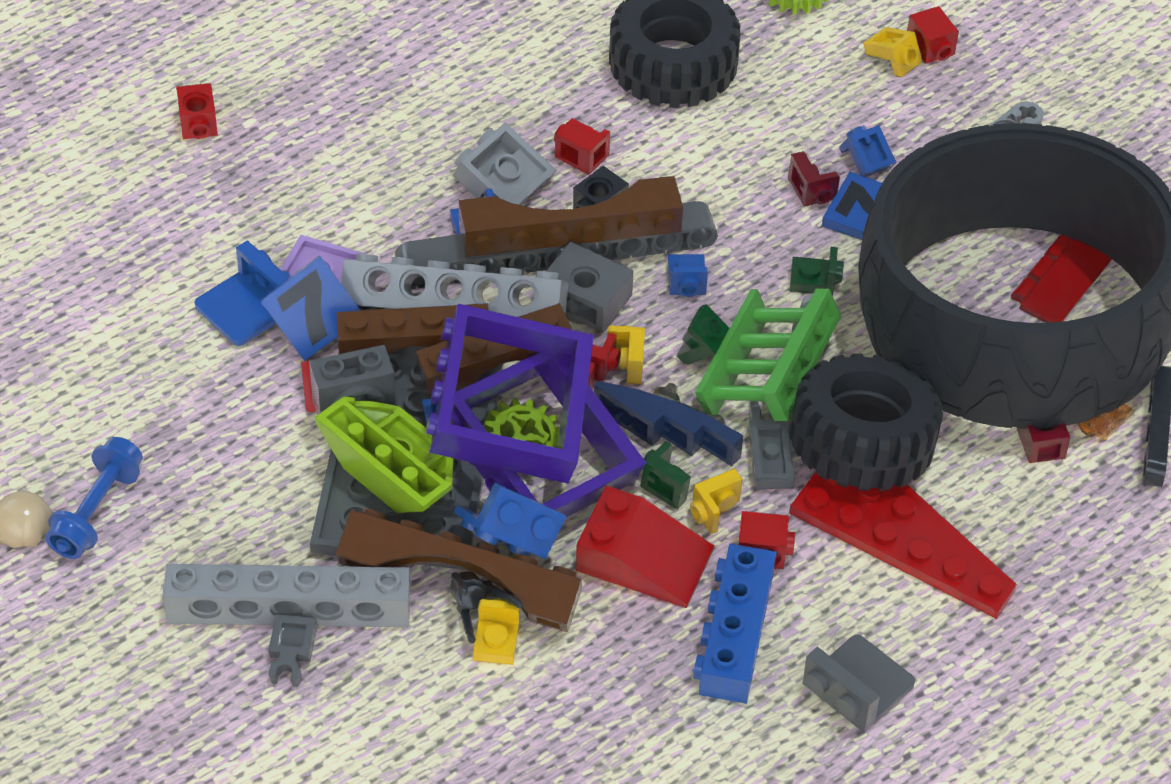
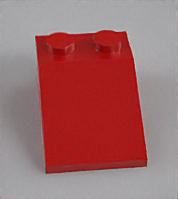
M606 485L577 542L576 571L687 608L714 551L715 545L643 497Z

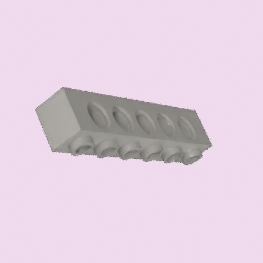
M356 254V260L344 259L341 284L358 307L396 309L457 304H485L483 290L488 284L495 283L498 288V295L494 301L488 303L489 311L519 317L560 303L564 313H566L569 283L558 280L559 273L537 271L536 277L522 276L521 269L500 267V274L486 273V266L464 264L463 270L449 269L450 263L432 260H428L427 267L414 266V259L392 257L391 263L378 262V256L369 254ZM387 273L389 285L383 292H378L375 286L376 279L380 274ZM422 276L425 280V289L420 295L414 296L411 291V284L415 278ZM453 280H459L462 286L461 293L457 298L450 299L447 295V287ZM532 287L535 293L534 300L530 305L523 307L519 302V294L522 289Z
M166 564L162 596L166 623L274 625L276 614L316 618L318 626L409 628L411 600L410 568Z

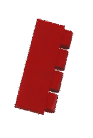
M1059 235L1044 253V256L1030 270L1027 277L1012 292L1011 299L1020 303V310L1046 323L1062 322L1112 259L1083 242Z

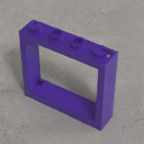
M457 304L453 318H445L444 329L441 334V340L447 341L446 349H440L436 364V371L442 372L441 381L435 380L430 403L437 404L436 413L430 412L426 425V434L432 435L429 453L569 484L578 464L594 335ZM464 335L569 359L557 448L450 424Z
M539 352L455 392L450 424L487 432L471 408L538 376L543 379L563 406L569 359ZM589 385L587 386L582 433L609 470L543 503L567 517L598 502L606 485L621 490L635 483L647 464ZM469 462L481 474L489 492L494 483H497L537 501L517 472Z

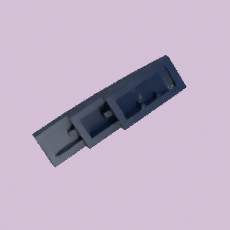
M598 381L594 385V393L617 424L651 446L661 438H664L690 456H693L700 448H703L731 467L741 458L743 435L704 413L676 401L639 389Z

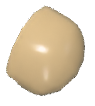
M18 491L0 500L1 544L11 548L37 546L39 540L47 534L50 528L48 520L53 513L41 496L29 491Z

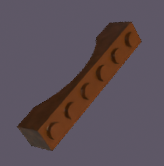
M675 176L640 179L627 190L611 199L574 209L549 210L530 208L508 202L496 196L459 200V228L465 257L566 246L570 242L574 244L595 243L660 234L665 235L682 231L683 204Z
M364 508L362 513L354 510L350 511L335 554L339 564L348 567H405L416 564H443L463 568L485 577L505 592L523 602L521 610L530 622L564 632L569 631L582 591V579L576 577L577 573L562 566H554L553 570L537 566V560L521 554H516L514 558L499 554L500 550L485 543H477L476 547L461 543L462 539L459 536L449 532L439 531L438 536L423 531V526L409 520H401L400 524L387 521L384 514L372 509Z

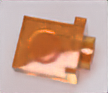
M1124 404L1109 413L1104 412L1097 418L1092 417L1091 420L1077 424L1085 435L1090 437L1096 435L1106 441L1132 416L1133 409Z

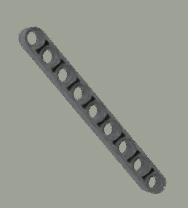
M701 201L682 203L683 218L681 232L577 245L588 248L594 253L613 261L630 258V255L634 258L665 253V250L669 253L700 248V245H702V248L709 247L715 243L718 234L709 206ZM461 234L405 242L398 246L395 251V257L414 259V266L427 267L428 260L448 262L450 263L449 269L463 270L464 264L486 266V273L500 274V267L521 269L522 273H524V270L526 273L547 270L566 246L465 257ZM422 276L415 278L411 284V289H416V286L424 288V278Z

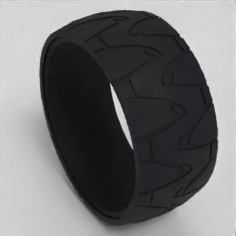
M1030 123L984 125L947 134L928 142L922 148H917L907 155L905 159L901 160L884 179L868 214L862 237L858 264L860 305L869 338L877 356H882L884 360L889 362L898 361L903 363L906 369H914L920 373L922 380H928L940 398L942 411L981 424L1005 428L1017 427V429H1026L1027 425H1032L1037 429H1040V427H1043V429L1053 428L1062 423H1065L1067 426L1091 420L1092 417L1097 418L1113 411L1115 408H1119L1143 391L1150 381L1153 380L1171 350V191H1169L1168 186L1149 166L1141 160H1137L1129 152L1120 147L1117 148L1116 145L1103 139L1075 130L1070 131L1062 127ZM1001 227L1028 228L1064 235L1097 249L1119 264L1133 278L1141 290L1118 306L1089 317L1052 323L1015 322L974 313L941 298L918 281L905 264L919 252L934 243L964 232Z

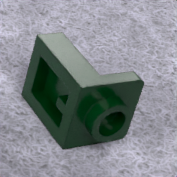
M830 247L829 260L793 256L789 291L814 293L816 289H830L833 296L835 282L842 283L844 261H837L838 247Z
M707 304L700 306L682 338L684 343L676 356L684 364L689 365L716 354L730 328Z
M665 441L656 451L654 449L650 450L643 458L647 464L643 468L640 487L678 510L687 500L691 476L678 466L670 464L673 445Z

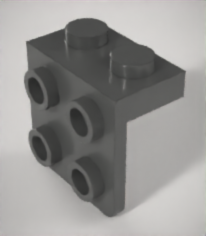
M853 635L830 656L818 646L806 656L802 684L865 733L914 688L915 678L863 636Z

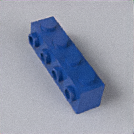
M729 543L726 559L718 558L715 581L721 582L719 591L711 590L707 613L714 614L712 623L704 622L700 646H705L706 652L705 656L697 654L693 679L700 680L699 695L747 704L774 575L776 552Z

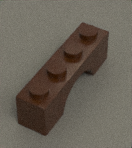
M488 303L467 304V306L489 310ZM457 305L336 312L339 354L385 345L389 355L405 347H429L444 342L445 340H441V334L444 329L445 318H453Z
M560 303L519 316V318L572 330ZM464 335L456 392L474 384L484 373L498 365L512 361H522L539 352ZM447 341L416 351L421 378L430 399L435 380L441 381L442 372L436 371V364L440 349H446Z

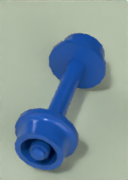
M113 436L104 445L94 449L91 455L92 462L101 474L75 514L58 510L50 516L48 520L50 528L45 536V540L49 547L59 555L69 559H77L81 557L85 550L93 548L98 541V536L88 521L115 480L125 484H132L138 479L140 475L139 465L143 460L140 449L125 438Z

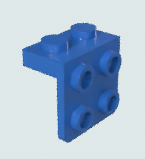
M248 240L236 247L238 273L197 297L194 301L195 309L236 346L244 345L276 324L259 300L291 277L287 271H281L272 263L269 255L264 250H258Z
M494 483L480 514L456 505L453 511L463 519L460 525L475 532L474 535L494 545L499 542L507 546L508 550L515 554L528 557L535 554L544 559L547 558L567 517L553 508L497 483Z

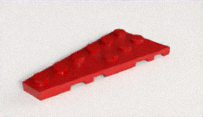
M815 472L790 505L789 514L995 619L999 617L1015 593L1017 584L908 485L900 488L894 485L887 491H879L878 488L861 491L855 486L848 485L845 488L836 485L835 480L830 478L825 480Z

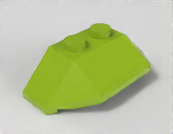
M343 396L315 417L316 425L343 469L396 513L423 512L452 490L453 458L429 453L432 435L426 434V427L400 406L373 401H355V398Z

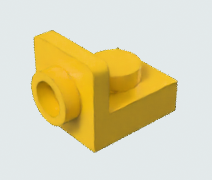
M885 27L863 42L866 55L891 61L895 76H904L922 62L915 32Z
M608 326L607 336L609 333L617 334L616 349L621 350L620 369L627 370V384L642 385L645 328Z
M735 468L694 485L693 500L690 503L691 514L698 524L703 523L710 534L718 532L720 511H727L740 501L743 479Z
M481 599L478 607L479 620L473 650V661L514 665L520 626V608H516L501 599Z

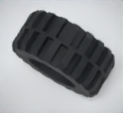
M724 0L623 1L616 8L610 23L609 64L611 65L612 75L616 80L619 79L618 84L626 92L632 90L633 97L640 101L644 98L649 99L651 105L660 107L661 103L669 104V108H679L680 104L686 103L688 107L697 106L702 99L708 102L717 97V92L723 93L736 76L741 37L739 19L735 16V12L729 4H724ZM666 40H677L687 42L694 46L688 48L674 49L663 47L655 43Z
M852 354L850 357H844L843 355L833 356L829 362L823 360L817 363L801 378L796 392L789 437L798 457H801L802 462L810 470L814 468L817 475L821 478L835 480L836 485L845 488L850 485L858 487V490L869 491L870 488L887 491L894 485L900 488L909 484L912 480H916L931 465L942 423V404L928 380L923 381L920 373L914 369H906L903 363L895 360L889 362L884 360V357L873 355V358L864 357L863 354Z

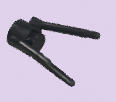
M464 571L451 574L450 592L458 603L457 611L461 615L465 634L467 635L468 642L471 644L475 643L476 638L469 612L470 609L478 608L479 601L486 599L487 594H491L516 608L523 606L521 600L494 586L490 580L481 581L473 572Z

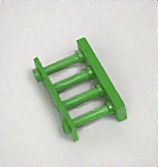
M758 289L750 290L695 391L697 400L706 415L715 419L724 401H764L774 421H788L793 412L796 392L801 378L818 363L841 318L830 289H816L805 308H766ZM766 323H798L792 333H761ZM753 348H785L778 359H747ZM739 374L771 375L764 386L733 385Z

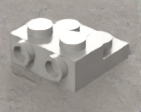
M505 122L496 131L492 128L488 129L477 141L479 146L473 151L467 148L458 156L454 162L458 167L453 176L476 198H481L484 195V190L492 188L494 196L522 205L553 177L556 169Z

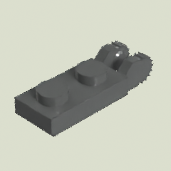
M749 401L748 431L755 489L794 488L795 477L788 421L761 419L759 402Z

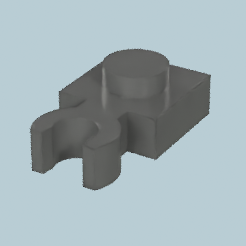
M276 614L268 649L271 658H278L269 668V677L272 684L278 683L279 675L284 671L292 672L291 683L293 687H298L301 684L302 673L298 662H311L318 627L316 618Z

